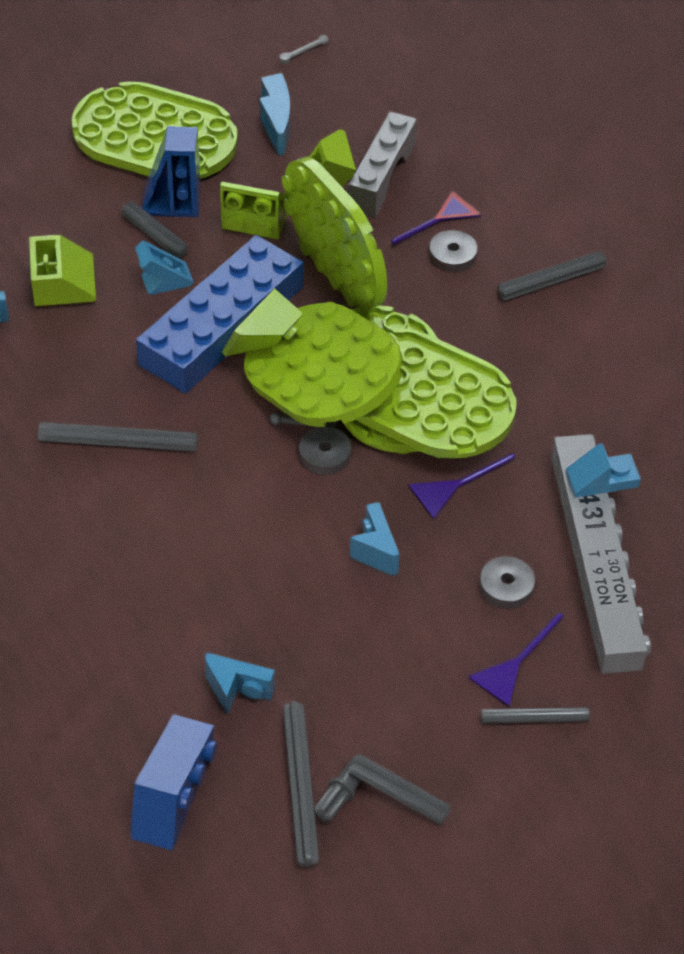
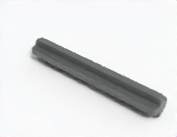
M598 250L500 283L497 286V293L501 300L506 301L604 268L607 258L602 251Z

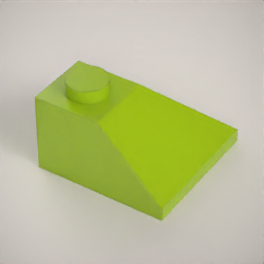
M274 288L235 329L221 353L225 356L276 346L283 338L289 341L299 330L300 326L297 322L303 313Z

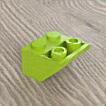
M342 129L320 140L309 156L319 162L342 188L355 174L356 168L346 133Z
M221 182L222 229L279 240L288 216L283 206L286 194Z
M61 235L29 237L31 284L35 306L96 301L94 261L91 252Z

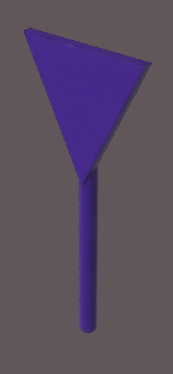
M511 453L460 480L408 484V487L434 520L460 486L515 459V454Z
M558 613L517 658L469 675L468 678L507 707H510L519 665L562 620L563 614Z

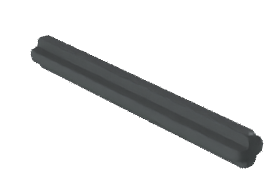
M41 422L38 427L39 440L48 442L193 452L198 447V434L195 432Z
M292 701L284 706L283 716L296 858L298 865L304 866V868H311V866L318 864L319 852L305 711L302 704Z

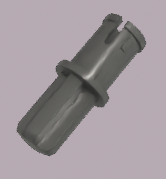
M354 757L350 758L337 778H332L329 781V789L314 807L315 815L323 822L333 820L346 801L354 799V791L363 781L348 771Z

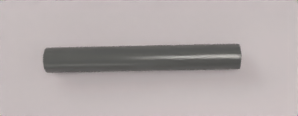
M588 707L481 709L482 724L589 721Z

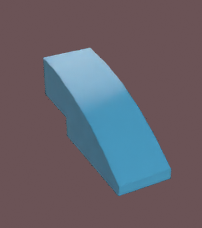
M282 73L261 78V98H259L260 121L278 155H283L290 134V96Z

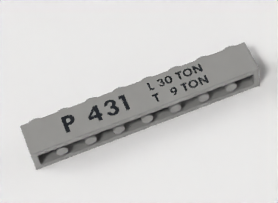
M593 434L554 437L551 460L601 674L643 670L645 658L650 656L651 645L649 636L643 635L642 632L643 612L640 606L636 607L635 604L636 584L634 579H629L628 576L629 557L627 551H622L621 548L622 529L620 524H615L614 521L616 514L615 501L613 498L608 497V493L575 498L566 474L567 467L596 446Z

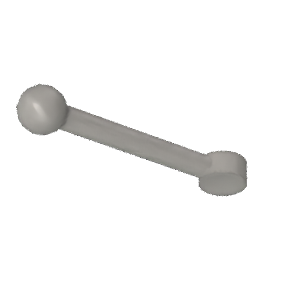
M324 34L320 35L318 40L291 53L280 54V62L288 64L291 58L320 44L326 45L329 39Z

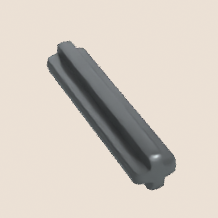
M129 201L126 205L122 206V215L172 255L181 258L188 253V244L133 201Z
M357 754L353 758L348 769L352 775L438 824H442L447 818L451 809L448 803L362 754Z

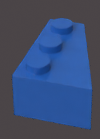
M168 126L143 190L141 208L151 216L198 218L201 198L198 127Z
M172 715L134 783L131 839L173 851L198 786L202 784L206 766L208 762H213L217 752L218 742L213 741L214 725Z

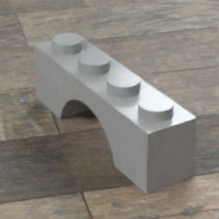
M390 111L350 181L349 195L359 205L365 215L376 218L386 199L389 181L398 160L406 162L413 150L416 141V118Z

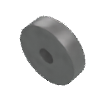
M457 230L443 231L435 235L430 242L429 258L433 265L440 270L462 272L472 267L476 261L477 244L467 233Z
M314 428L301 438L299 458L303 466L313 473L320 475L335 474L348 465L351 458V443L347 435L336 428Z
M498 557L489 561L483 567L479 587L482 596L490 604L499 608L513 609L524 605L530 600L534 591L535 576L532 569L522 560L514 557ZM503 581H509L511 584H505Z

